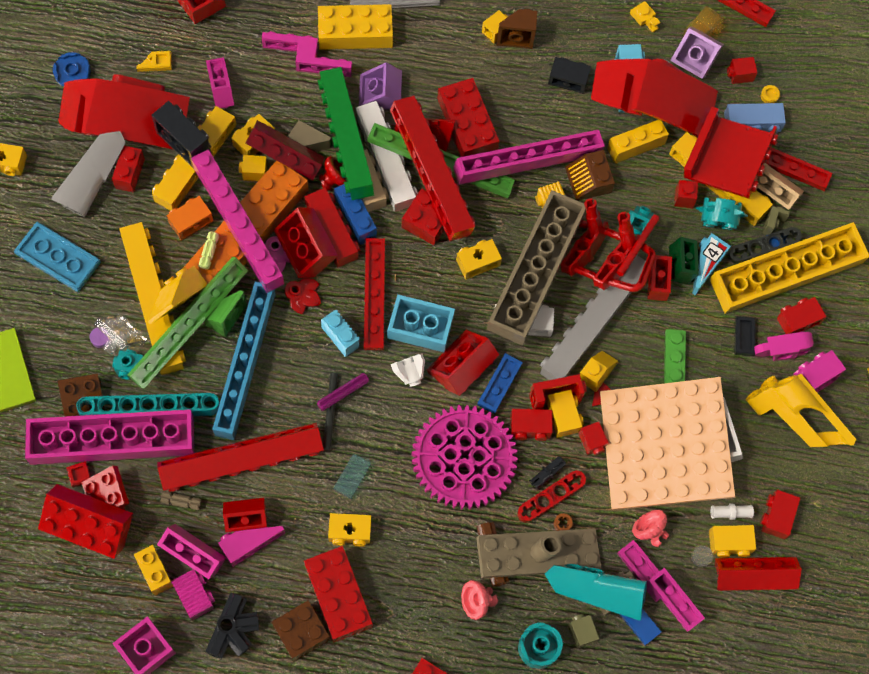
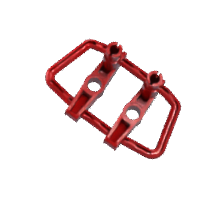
M592 198L587 199L584 203L587 221L582 220L578 227L587 228V231L575 242L566 258L564 257L561 263L562 273L564 272L570 276L578 273L592 279L594 286L603 290L613 286L630 292L640 291L645 286L655 261V250L646 243L641 247V250L648 257L636 284L618 280L621 276L616 272L640 235L637 234L635 237L629 213L627 215L626 212L618 214L619 232L609 228L608 222L604 221L602 223L601 215L597 208V201L594 200L593 202ZM606 235L621 241L607 256V259L597 273L583 268L593 260Z

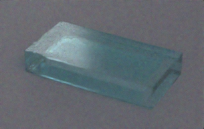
M353 454L333 490L352 499L371 463Z

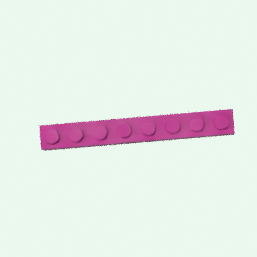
M594 130L457 158L453 170L458 185L575 161L585 154L601 151L605 146L600 131Z
M206 150L192 157L194 170L266 293L284 285L281 271L210 151Z

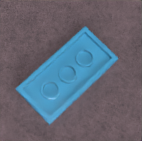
M39 222L34 224L14 250L17 256L76 292L81 290L101 263L97 257Z

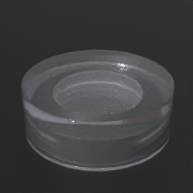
M698 546L693 550L691 559L696 566L706 567L712 562L713 553L706 546Z

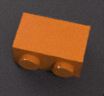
M200 196L189 199L183 206L172 209L166 215L170 226L180 240L185 239L214 221L211 211Z

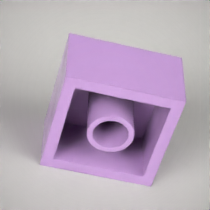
M689 27L670 61L703 79L724 44L694 27Z

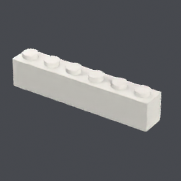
M377 101L355 107V117L368 149L374 157L377 171L381 174L382 183L387 189L394 212L409 208L418 193L415 186H411L410 181L412 180L409 171L404 169L403 165H405L403 156L367 142L374 123L391 129L389 123H385L383 108L378 106Z

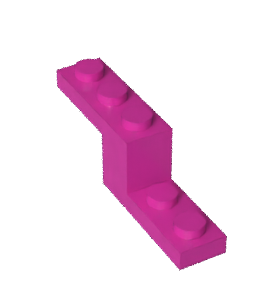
M262 32L263 48L297 52L295 61L296 71L320 74L319 71L341 67L343 76L351 77L352 61L345 59L334 60L327 57L317 58L318 38Z
M634 540L617 552L618 556L638 580L647 581L646 591L654 601L658 602L661 599L687 632L705 619L665 568L659 571Z

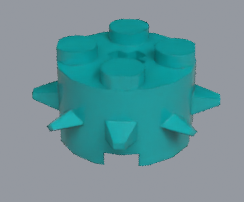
M704 198L703 206L695 208L702 212L701 222H703V226L709 228L720 225L723 230H733L739 227L740 217H748L745 212L741 211L742 203L738 202L735 205V200L716 198V201L710 202V198Z

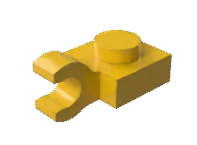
M645 1L630 10V15L640 26L646 24L651 32L659 29L657 25L660 24V21L655 17L656 13Z

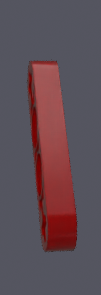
M577 470L572 471L523 503L517 512L519 520L524 523L532 522L582 489L586 482L584 473ZM573 476H575V478L580 477V485H578V483H574L573 485H571L569 489V486L567 484L573 481ZM557 486H561L565 489L566 493L564 496H557L554 489ZM540 497L548 499L549 505L547 507H541L538 504ZM533 502L536 509L530 513V517L527 515L523 516V509L530 510L533 507L531 504Z

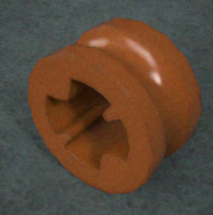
M562 513L557 515L553 525L556 531L570 530L573 521L568 514ZM559 519H562V521L566 519L568 521L566 524L567 528L559 526Z

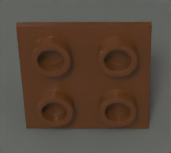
M98 373L57 380L64 417L79 416L76 405L80 398L102 396L101 379ZM85 405L82 407L81 410L83 412H88L91 410L92 406Z

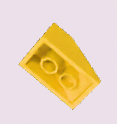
M195 266L188 270L186 267L182 268L176 273V278L173 276L164 282L166 286L158 293L148 319L149 324L154 323L181 306L207 286L206 281Z

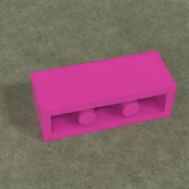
M177 524L167 527L157 544L207 579L217 574L226 559L225 556Z

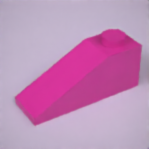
M224 57L206 60L215 106L219 108L234 106Z
M283 526L235 531L232 534L229 532L220 538L221 541L218 544L232 567L283 536L285 530Z

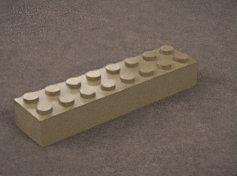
M551 190L488 321V331L519 345H524L584 217L586 208L583 203Z

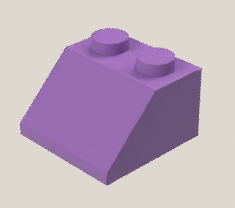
M386 62L360 74L359 106L377 101L379 107L390 109L395 100L401 99L402 70Z

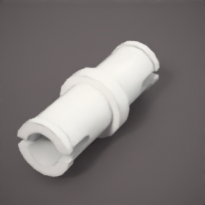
M712 505L710 513L712 519L729 518L730 520H735L736 518H752L754 516V508L752 505Z

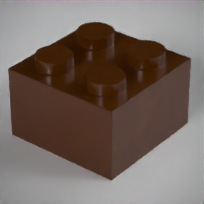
M309 600L271 622L293 662L330 641L328 633Z

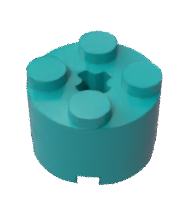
M545 623L530 625L519 639L518 652L521 659L530 668L544 669L551 666L558 659L562 651L563 642L561 635L554 627ZM538 641L540 644L545 645L542 650L536 648Z

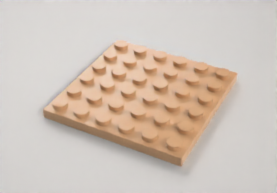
M721 377L600 391L604 433L609 442L606 446L612 510L735 498Z

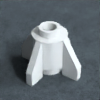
M417 354L393 363L391 367L405 385L409 384L412 387L420 384V379L424 378L425 359L423 354Z

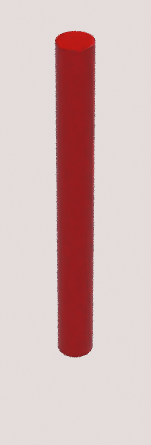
M654 214L617 270L616 273L619 276H624L659 221V216Z

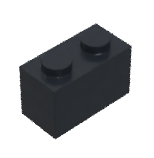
M555 57L548 85L584 94L591 66L583 62L570 61L564 57Z

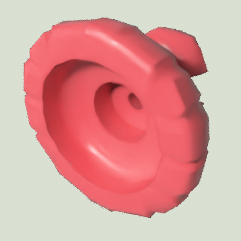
M660 509L647 512L634 523L632 533L640 540L651 539V544L659 547L661 545L659 537L661 536L663 539L669 537V533L663 531L667 523V516Z
M469 580L464 584L461 598L463 609L468 617L473 620H479L486 615L488 607H495L497 605L498 598L496 595L491 596L493 593L491 587L485 588L483 584L475 580Z

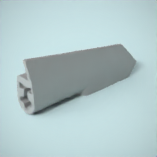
M121 131L100 134L51 199L62 204L66 209L85 217L126 143Z

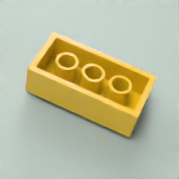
M391 4L318 6L319 50L393 48Z

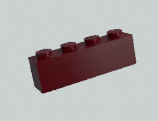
M258 120L245 144L311 180H314L325 158Z

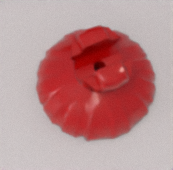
M327 157L324 164L326 173L319 175V180L322 183V187L329 191L334 184L341 186L347 181L346 178L341 176L340 167H342V163H338L335 157Z

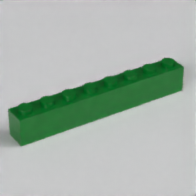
M338 67L319 71L318 87L319 91L323 90L321 94L323 105L327 104L325 114L326 118L331 120V122H328L330 133L335 135V137H332L334 148L339 150L336 152L338 163H342V167H340L341 176L346 178L347 181L344 182L346 194L350 193L351 200L374 196L373 182L342 68Z

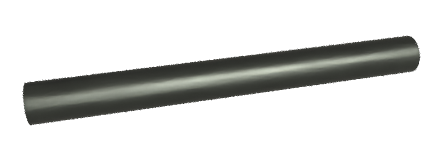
M330 373L328 394L337 389L338 373ZM335 404L326 410L324 451H331Z

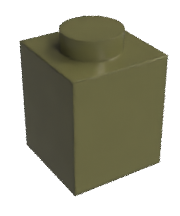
M580 614L572 618L573 621L568 626L577 649L599 640L591 615L585 617L584 614Z

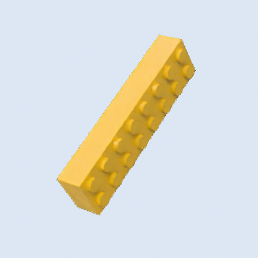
M853 222L716 271L709 280L726 314L860 265L869 258V253Z

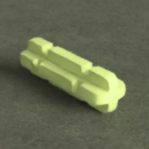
M210 231L208 233L202 257L199 261L200 268H210V261L213 258L217 246L216 243L219 239V234Z

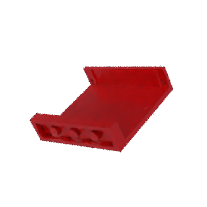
M711 107L684 167V178L750 198L751 193L757 190L759 184L757 181L758 177H762L764 174L765 161H769L771 157V146H775L779 136L776 134L777 126H774L770 132L718 117L719 109Z

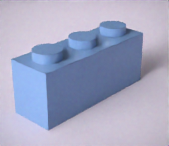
M783 103L728 104L724 112V117L727 120L767 132L772 131L774 126H777L776 133L781 132L786 124Z

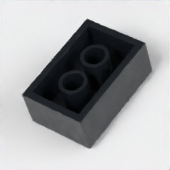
M167 101L151 115L156 133L193 169L192 157L206 150H209L211 153L208 134L203 129L199 130L190 117L186 118L178 105H173L170 101Z

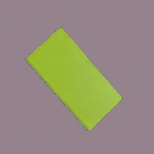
M15 328L0 332V413L36 402Z

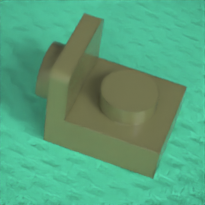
M772 206L767 213L762 234L768 235L773 230H777L779 221L785 222L790 212L782 207Z

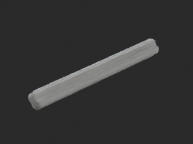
M350 0V5L391 4L392 8L439 5L440 0Z

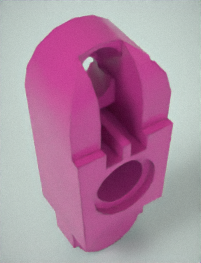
M811 332L767 337L768 343L757 345L754 347L757 357L772 356L773 361L795 359L798 356L806 355L813 346L814 341Z

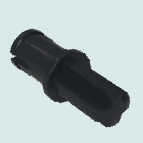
M558 456L546 467L543 466L542 470L530 479L529 482L538 491L547 481L554 479L553 476L566 466V462L562 457Z

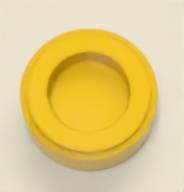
M767 85L763 88L760 97L764 103H776L780 97V91L776 86Z

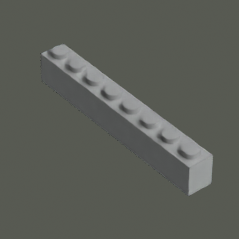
M636 255L624 276H621L618 280L636 284L646 261ZM613 286L608 287L606 290L599 288L596 292L598 296L595 300L591 298L585 306L587 310L584 314L580 312L574 320L576 323L574 327H569L563 335L564 340L561 343L557 342L552 349L554 353L550 358L546 356L540 364L542 367L540 374L548 380L568 377L632 292Z

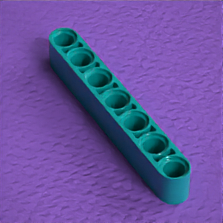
M213 393L90 396L80 398L76 407L79 416L190 410L184 405L187 402H193L195 406L190 408L193 416H212L218 411L219 400ZM207 401H212L215 403V406L207 408L204 404ZM171 402L174 404V407L166 409L164 405ZM146 403H152L154 405V407L150 410H146L143 408V406ZM106 404L113 406L109 411L102 410V407ZM125 404H132L133 408L131 410L123 409ZM85 405L92 406L88 412H83L81 409Z

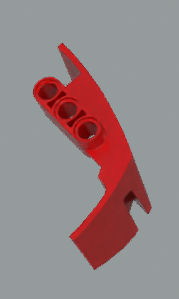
M616 59L597 62L591 99L629 114L642 116V113L698 137L711 107H715L718 91L684 73L664 59Z
M118 74L113 75L112 81L97 78L64 82L58 122L65 129L76 133L98 137L100 134L121 131L125 141L174 150L156 133L151 115L167 101H170L173 105H178L183 111V115L187 118L190 97L166 92L165 86Z

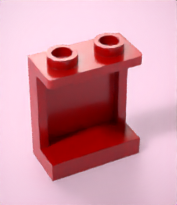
M580 374L533 383L529 394L532 409L542 410L548 395L571 390L572 395H576L579 405L582 398H584V392H586L585 381L581 380Z

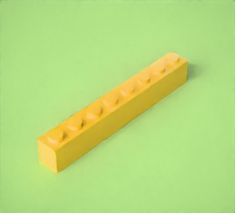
M140 222L119 229L153 346L175 320L173 314L169 315L168 313L154 323H148L158 293L165 285L163 279L159 280L158 274L161 271L158 262L154 263L153 257L156 256L153 245L149 246L148 240L151 239L149 229H144L143 223ZM178 350L159 371L161 376L184 369L183 362H186L183 350Z

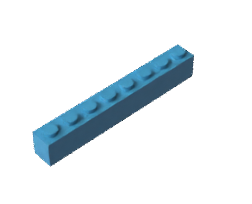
M255 282L213 425L212 430L216 437L235 440L275 298V289L266 293L260 282Z

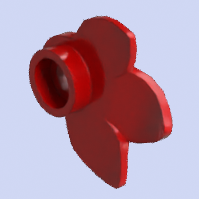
M303 278L299 282L290 281L287 283L284 292L287 298L290 299V306L295 312L303 314L306 306L315 307L321 304L318 293L314 291L319 286V283L311 278ZM292 287L297 288L298 292L294 293Z

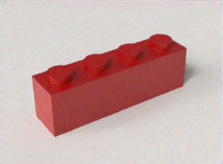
M326 188L304 196L306 207L315 210L338 255L334 259L337 268L357 260L360 248L356 240L352 241L350 237L352 235L348 224L344 225L342 221L344 219L340 209H336L333 194L328 193Z

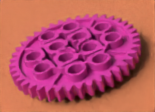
M458 405L457 411L451 406L449 413L442 409V416L436 412L435 419L429 417V424L423 423L425 430L419 429L418 433L420 436L415 437L417 443L413 444V449L416 451H412V456L416 458L412 459V464L417 465L413 468V472H419L416 475V479H422L420 487L426 485L425 493L432 491L431 498L437 495L438 503L444 499L445 506L451 502L453 509H455L457 504H460L461 510H463L465 504L471 510L472 504L479 508L480 502L485 506L488 504V499L494 502V494L500 497V490H507L505 484H511L509 478H514L515 473L512 471L517 468L513 464L518 460L517 457H514L517 454V450L512 449L515 447L516 442H510L513 435H506L509 432V428L502 429L504 422L497 423L498 416L492 419L491 412L484 415V408L477 412L476 406L473 407L472 411L469 410L468 405H466L465 410H462L461 406ZM449 425H454L457 428V430L455 432H449L446 429V427ZM482 427L485 433L479 434L475 431V428ZM434 438L441 439L442 443L440 445H434L431 440ZM448 439H449L450 441H452V440L454 439V440H455L454 445H453V444L447 445ZM468 440L470 446L464 447L460 444V441ZM476 441L479 443L482 441L483 447L480 445L476 447ZM495 441L499 447L491 448L488 443ZM451 452L456 457L453 460H449L445 457V454ZM461 454L463 456L468 455V460L466 458L461 459ZM481 454L484 460L476 461L473 456ZM437 465L441 470L438 473H433L430 467ZM446 467H453V473H446ZM466 467L469 473L463 475L459 472V468ZM475 468L477 470L483 468L482 473L474 475ZM495 469L498 475L490 476L487 471ZM446 480H451L454 486L447 488L443 483ZM474 482H480L483 485V488L477 490L472 486V484Z

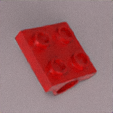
M112 465L82 482L85 495L124 510V506L129 504L118 466Z

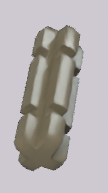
M166 491L162 492L161 502L165 504L171 503L175 506L190 507L194 510H199L201 506V499L193 497L191 499L190 496L176 493L172 495L171 492Z

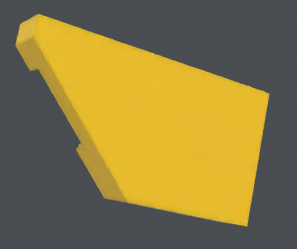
M171 51L151 52L146 60L136 66L137 72L172 70Z

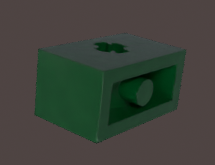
M679 237L669 246V257H672L671 281L688 284L699 275L697 240Z

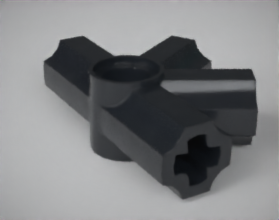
M230 593L205 653L215 658L223 659L229 645L239 657L253 646L244 633L259 631L257 612L242 614L247 602L246 598ZM223 621L231 622L232 628L229 631L221 629L220 624Z

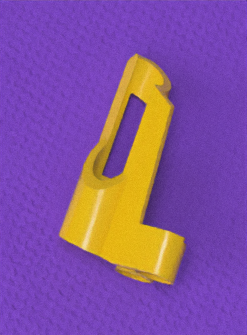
M802 374L789 376L780 381L775 376H771L761 384L759 389L754 390L746 398V401L758 415L773 409L810 447L855 444L856 438ZM812 408L822 412L838 431L816 433L801 416V409Z

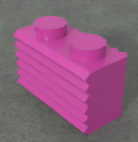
M194 569L171 581L191 620H195L214 609L212 603L215 600L210 590L205 591L203 585L206 582L200 573L196 574Z

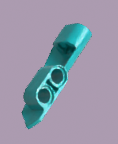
M577 564L553 565L545 573L552 588L558 594L641 620L647 581L605 574L601 569Z

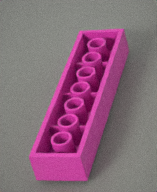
M191 409L26 419L25 459L30 465L173 457L194 453V416Z

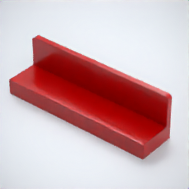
M797 557L715 558V568L718 574L717 590L719 591L790 590L799 588L802 569Z

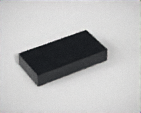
M736 316L734 355L754 356L755 318Z

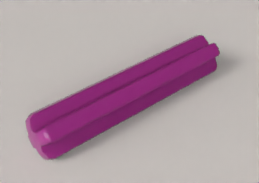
M365 373L358 375L317 402V406L321 411L326 410L367 384L369 378Z

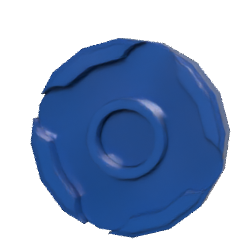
M68 52L61 55L56 63H54L53 74L56 81L61 86H64V82L89 79L91 67L88 60L79 53Z

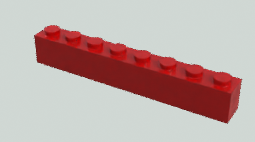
M415 96L395 100L390 112L449 241L470 236L475 228V220L470 216L467 210V203L460 195L459 186L452 178V171L446 165L444 154L437 145L436 136L432 134L429 128L428 119L422 113L420 102H417Z
M312 423L157 462V469L163 491H176L181 486H196L201 483L200 481H216L221 478L220 476H236L241 473L240 471H255L260 469V466H275L280 464V461H295L304 455L315 456L320 451H324L318 425L317 423Z

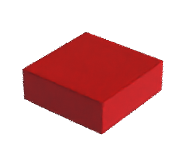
M86 461L66 467L72 488L82 485L83 481L91 477Z

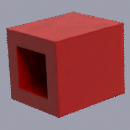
M754 57L732 59L727 67V75L731 78L732 84L754 81L757 75Z
M679 180L675 189V207L693 209L697 200L698 182Z
M599 421L581 428L578 433L587 455L593 453L594 455H599L605 452L609 442Z

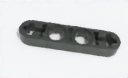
M790 227L735 245L730 249L729 259L732 263L739 264L800 242L802 234L799 229ZM790 233H792L793 236L796 235L794 241L792 238L786 239L789 237ZM777 239L780 245L772 247L769 244V240ZM754 244L759 245L761 252H752L751 246ZM735 251H738V253H743L741 254V258L733 256L735 254Z

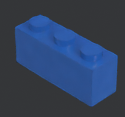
M344 184L334 188L335 200L359 245L366 243V238H377V228L362 200H351L350 193L346 194Z

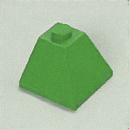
M240 290L224 298L204 320L205 325L226 337L247 307L244 292Z

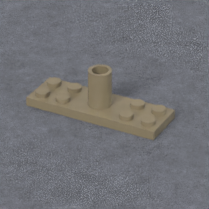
M596 529L478 535L476 537L481 578L545 574L553 565L564 566L566 564H577L601 569Z

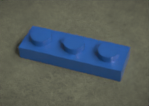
M505 353L477 405L495 414L523 362Z

